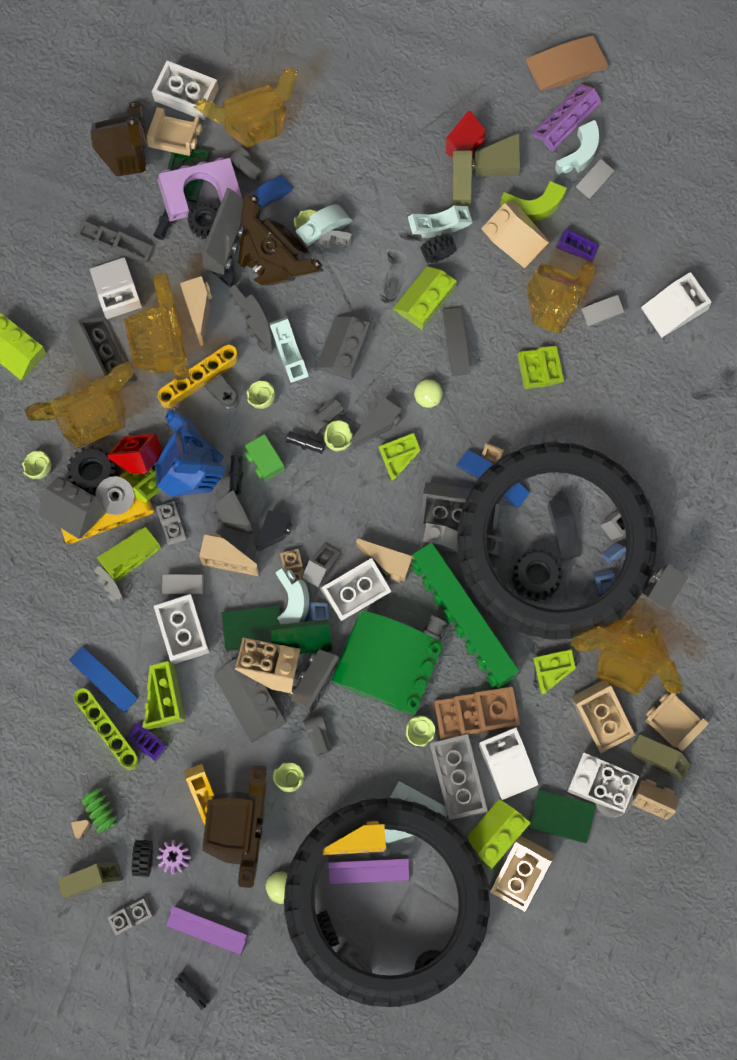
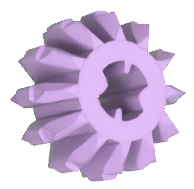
M172 840L171 847L168 842H165L164 845L167 849L164 850L161 847L158 849L163 853V855L156 856L159 860L163 859L158 866L163 867L166 865L163 870L166 873L171 868L172 875H175L176 868L182 873L181 865L189 866L187 862H184V859H191L190 855H184L189 849H182L183 842H180L177 847L175 840ZM171 853H174L175 855L178 853V856L176 857V862L172 860L169 861V859L171 858Z

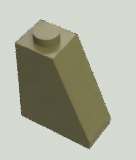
M519 134L476 151L475 159H472V170H475V176H519Z
M453 151L452 206L471 207L472 151Z
M639 735L634 740L631 747V753L637 759L681 782L691 765L681 752L642 735Z
M115 861L94 864L58 879L59 891L63 899L120 882L123 879L118 862Z

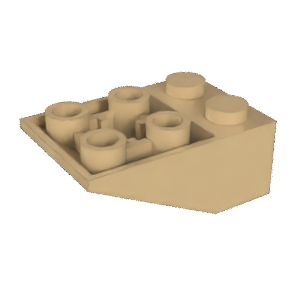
M243 638L235 670L272 690L291 693L300 649Z

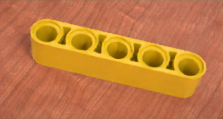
M232 345L223 346L158 391L160 404L164 408L175 406L202 388L218 373L222 374L238 362L236 348ZM227 353L234 354L230 359L225 358ZM213 363L218 364L216 369H210L209 366ZM196 374L203 375L199 380L194 379ZM181 384L187 385V388L184 390L178 389ZM169 394L172 396L168 401L163 400L165 395Z
M134 497L132 506L126 512L119 515H111L105 512L81 539L76 538L63 529L61 531L65 543L72 544L148 516L154 512L150 500L143 502Z

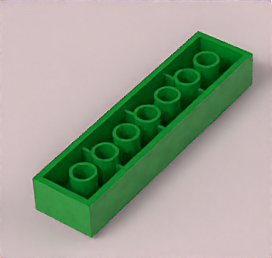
M432 542L414 553L411 562L413 572L416 576H421L423 580L421 583L427 592L431 591L432 599L438 608L442 607L444 611L443 616L448 623L452 622L454 625L456 636L459 639L463 638L466 644L464 646L469 655L473 654L477 660L475 663L481 672L484 670L487 674L486 679L490 686L500 689L516 679L519 670Z

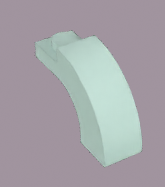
M595 120L578 128L577 136L581 146L573 154L556 161L555 170L558 175L563 172L568 173L574 167L579 173L592 162L599 142V130Z
M334 204L314 213L309 217L310 220L295 232L308 247L331 230L341 231L353 221L340 205Z
M454 205L448 210L436 214H411L408 216L412 234H421L422 238L436 237V235L441 236L444 233L451 234L472 224L468 206Z
M285 317L269 323L290 382L309 377L288 318Z
M281 568L275 573L285 587L289 600L285 612L277 619L280 624L304 622L309 610L307 586L304 580L295 582L296 577L290 569Z

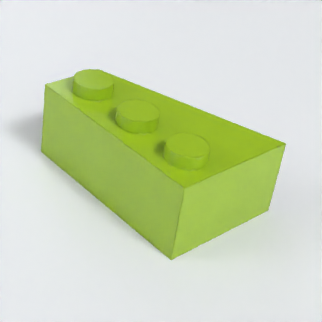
M144 527L143 529H137L130 537L104 552L97 559L113 581L117 583L158 552L161 547L149 530Z
M166 661L151 665L149 667L147 703H145L146 712L143 728L151 730L186 721L175 664Z

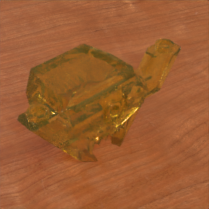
M293 67L282 71L283 75L279 76L277 87L272 89L268 84L222 101V107H219L212 101H206V98L196 101V106L193 107L217 125L223 123L224 132L245 147L256 145V143L267 139L280 136L287 111L282 102L290 99L298 70L294 71Z
M541 263L527 286L532 323L553 333L562 334L571 314L577 312L596 274V267L585 263L578 275Z
M166 273L156 274L153 277L160 307L143 310L124 318L133 367L156 374L173 371L177 381L189 378L190 372L169 277Z
M125 362L114 367L108 375L88 383L87 389H79L73 395L70 392L49 402H37L26 407L24 411L28 420L51 421L55 419L63 437L77 449L125 427V407L117 390L121 389L132 377L134 370L129 362Z
M627 617L606 628L598 626L575 636L571 642L579 651L589 652L598 648L597 678L605 679L608 683L634 695H637L657 674L662 686L668 692L679 694L684 688L675 661L669 658L660 630L655 625L651 628V636H646L645 632L640 634L639 630L635 632V629L632 627L637 622V617Z

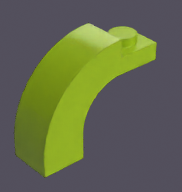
M550 181L544 194L530 201L522 200L504 192L501 197L500 206L506 202L515 201L532 222L549 217L560 207L567 188Z

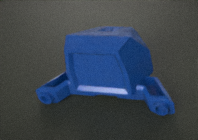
M176 407L168 410L165 419L175 432L155 464L157 487L170 497L209 493L224 474L226 466L219 465L224 456L200 436L195 423Z

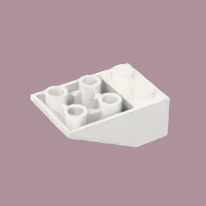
M125 257L90 268L106 319L142 308Z
M690 272L673 282L643 305L641 309L661 338L709 310L712 302Z
M517 728L479 743V748L502 800L538 786Z
M583 753L567 792L625 813L639 776Z

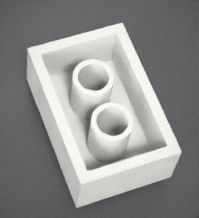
M166 61L152 90L155 102L204 120L219 89L216 79Z
M191 594L154 606L171 663L177 664L210 653Z

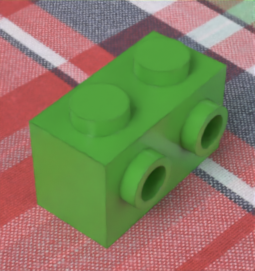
M265 434L245 445L247 452L244 454L249 463L253 461L256 466L254 470L259 478L263 477L265 482L285 471L282 461Z

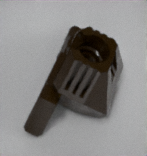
M139 101L129 103L127 116L92 123V148L115 176L146 171L144 149L147 147L143 107Z
M244 194L240 223L247 231L241 235L238 263L243 268L245 266L250 267L259 275L253 279L260 285L270 286L294 281L296 277L324 272L321 268L323 266L322 263L316 258H308L310 252L283 224L267 218L263 221L260 219L261 205L258 203L260 200L255 194Z
M253 765L251 767L249 793L229 792L209 796L202 851L225 863L240 864L239 887L252 888L257 874L267 789V769L265 766Z

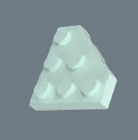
M400 781L390 798L417 802L435 812H439L446 818L448 817L446 806ZM385 829L386 843L414 836L402 831Z

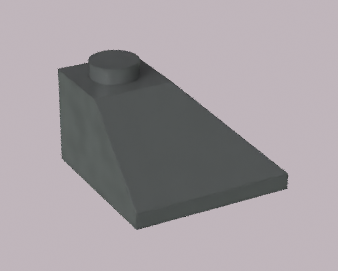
M234 490L214 505L216 511L213 513L218 523L222 521L224 527L247 534L253 533L251 524Z

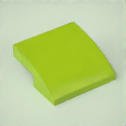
M557 346L539 347L537 350L521 351L517 354L524 389L540 388L564 382Z
M152 468L145 474L125 471L119 476L131 484L134 497L143 502H148L161 491L157 487L156 472Z

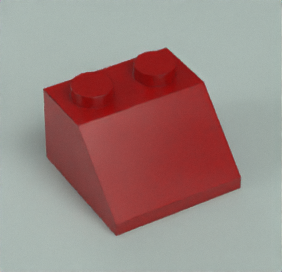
M468 110L446 137V153L452 158L453 151H472L473 158L477 147H482L486 141V130L471 111Z
M156 433L123 436L107 456L130 473L145 474L157 462L163 450Z

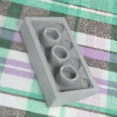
M468 734L430 743L449 820L487 813L488 810Z

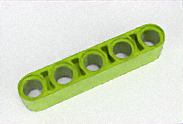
M85 688L78 689L74 694V700L119 763L127 770L136 769L139 765V758L90 691ZM88 694L87 702L80 703V696ZM93 710H100V715L97 718H91ZM105 725H111V731L108 734L102 733V728ZM121 740L123 742L122 747L118 750L114 749V742ZM127 756H134V762L131 765H125V758Z

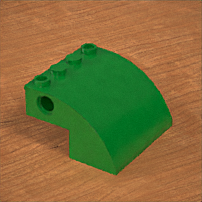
M360 610L331 682L361 697L373 698L401 713L415 715L444 643L398 621Z

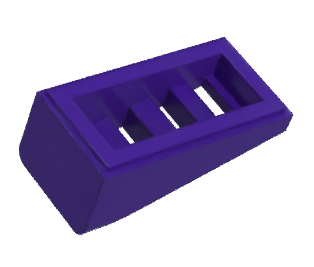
M566 228L562 232L556 248L592 262L599 245ZM574 241H576L575 247L572 246ZM583 244L582 250H579L580 245ZM589 246V247H591V249H590L589 253L587 254V253H585V252H586V250H587V247Z
M139 723L125 737L155 762L168 748L164 742L143 728ZM139 729L142 730L141 734L134 740L133 736ZM147 734L148 737L142 744H139L138 742ZM152 738L154 741L147 749L144 748ZM158 743V748L152 754L150 751Z

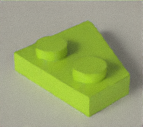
M414 433L378 446L391 481L395 480L421 451Z
M572 649L533 658L541 695L547 693L554 685L558 684L564 677L576 669Z

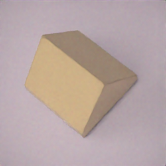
M486 443L481 457L495 464L502 458L504 449Z
M87 820L71 822L75 837L82 840L89 830L91 823Z

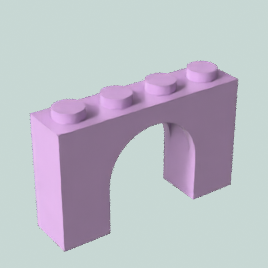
M218 158L214 162L209 163L200 162L196 166L191 167L182 166L178 170L173 171L168 169L158 175V184L169 221L188 217L189 209L183 188L192 180L203 179L212 183L218 192L220 202H222L227 188L232 189L242 197L230 158Z

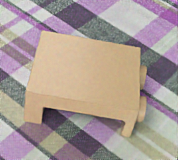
M157 107L147 133L148 147L190 156L192 149H196L197 136H200L202 132L200 117H195L194 122L165 116L163 108Z
M673 691L671 694L666 693L659 700L662 704L657 709L654 706L646 714L648 718L645 722L673 749L682 752L709 723L704 719L701 720Z

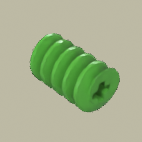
M102 788L95 789L81 798L84 799L82 805L87 806L85 811L87 813L92 812L89 818L91 820L96 819L93 825L99 826L96 830L97 833H103L118 824L114 823L118 818L117 815L110 816L114 809H107L110 802L103 803L107 796L99 795L103 790Z

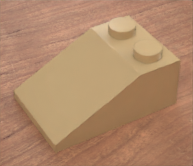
M515 201L504 203L481 228L494 244L524 268L550 243Z
M202 276L182 282L180 285L200 346H203L210 312L209 299H212L208 282H203Z
M210 533V535L204 534L199 555L202 565L259 576L257 564L224 538H221V535Z
M605 679L570 697L600 753L635 736L611 685Z
M649 779L641 780L634 794L632 805L668 820L676 812L679 796L674 795L675 791L664 787V789L656 787L657 783Z
M520 835L490 892L525 912L547 873L555 854Z

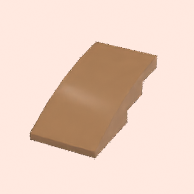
M593 35L558 45L525 60L540 91L570 85L573 80L586 78L593 72L606 70L609 66Z
M513 687L475 692L474 694L433 702L440 741L466 734L470 736L520 726Z

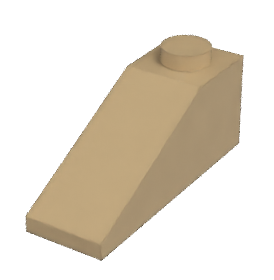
M357 539V547L369 559L372 558L376 566L386 576L390 577V580L398 583L400 581L405 582L411 566L412 556Z

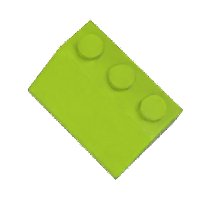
M426 266L393 307V310L423 331L455 291L457 281L442 270Z
M0 313V364L23 381L46 355V352L42 345Z
M498 799L467 838L474 850L477 851L482 863L492 870L530 825V822L514 808Z

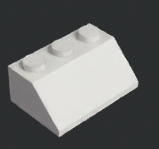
M372 558L320 588L341 621L391 592Z

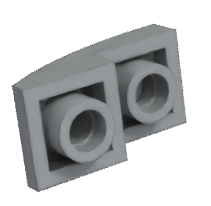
M600 159L579 182L576 188L590 199L613 174L614 170Z
M331 230L317 239L314 244L321 248H330L332 242L340 247H350L352 234Z
M619 295L581 309L589 327L625 313Z
M175 502L157 506L156 509L168 546L187 540Z
M98 565L94 572L97 575L96 579L104 586L107 584L104 588L108 593L106 596L114 603L119 601L122 604L124 599L119 588L110 575Z
M162 575V594H204V575Z
M143 898L107 917L117 936L155 915L147 899Z

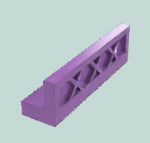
M580 84L532 133L534 138L543 140L548 150L554 151L602 102L596 90Z
M408 859L328 863L330 884L409 881Z
M174 906L171 907V914L166 926L241 955L248 938L246 934Z

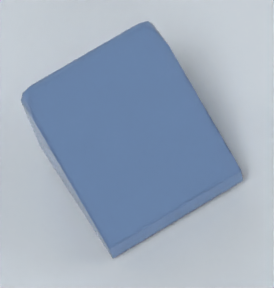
M614 543L602 552V556L610 565L625 554L626 548L618 543Z
M612 570L593 573L597 593L602 595L615 582V574Z
M309 603L305 622L329 619L328 603Z

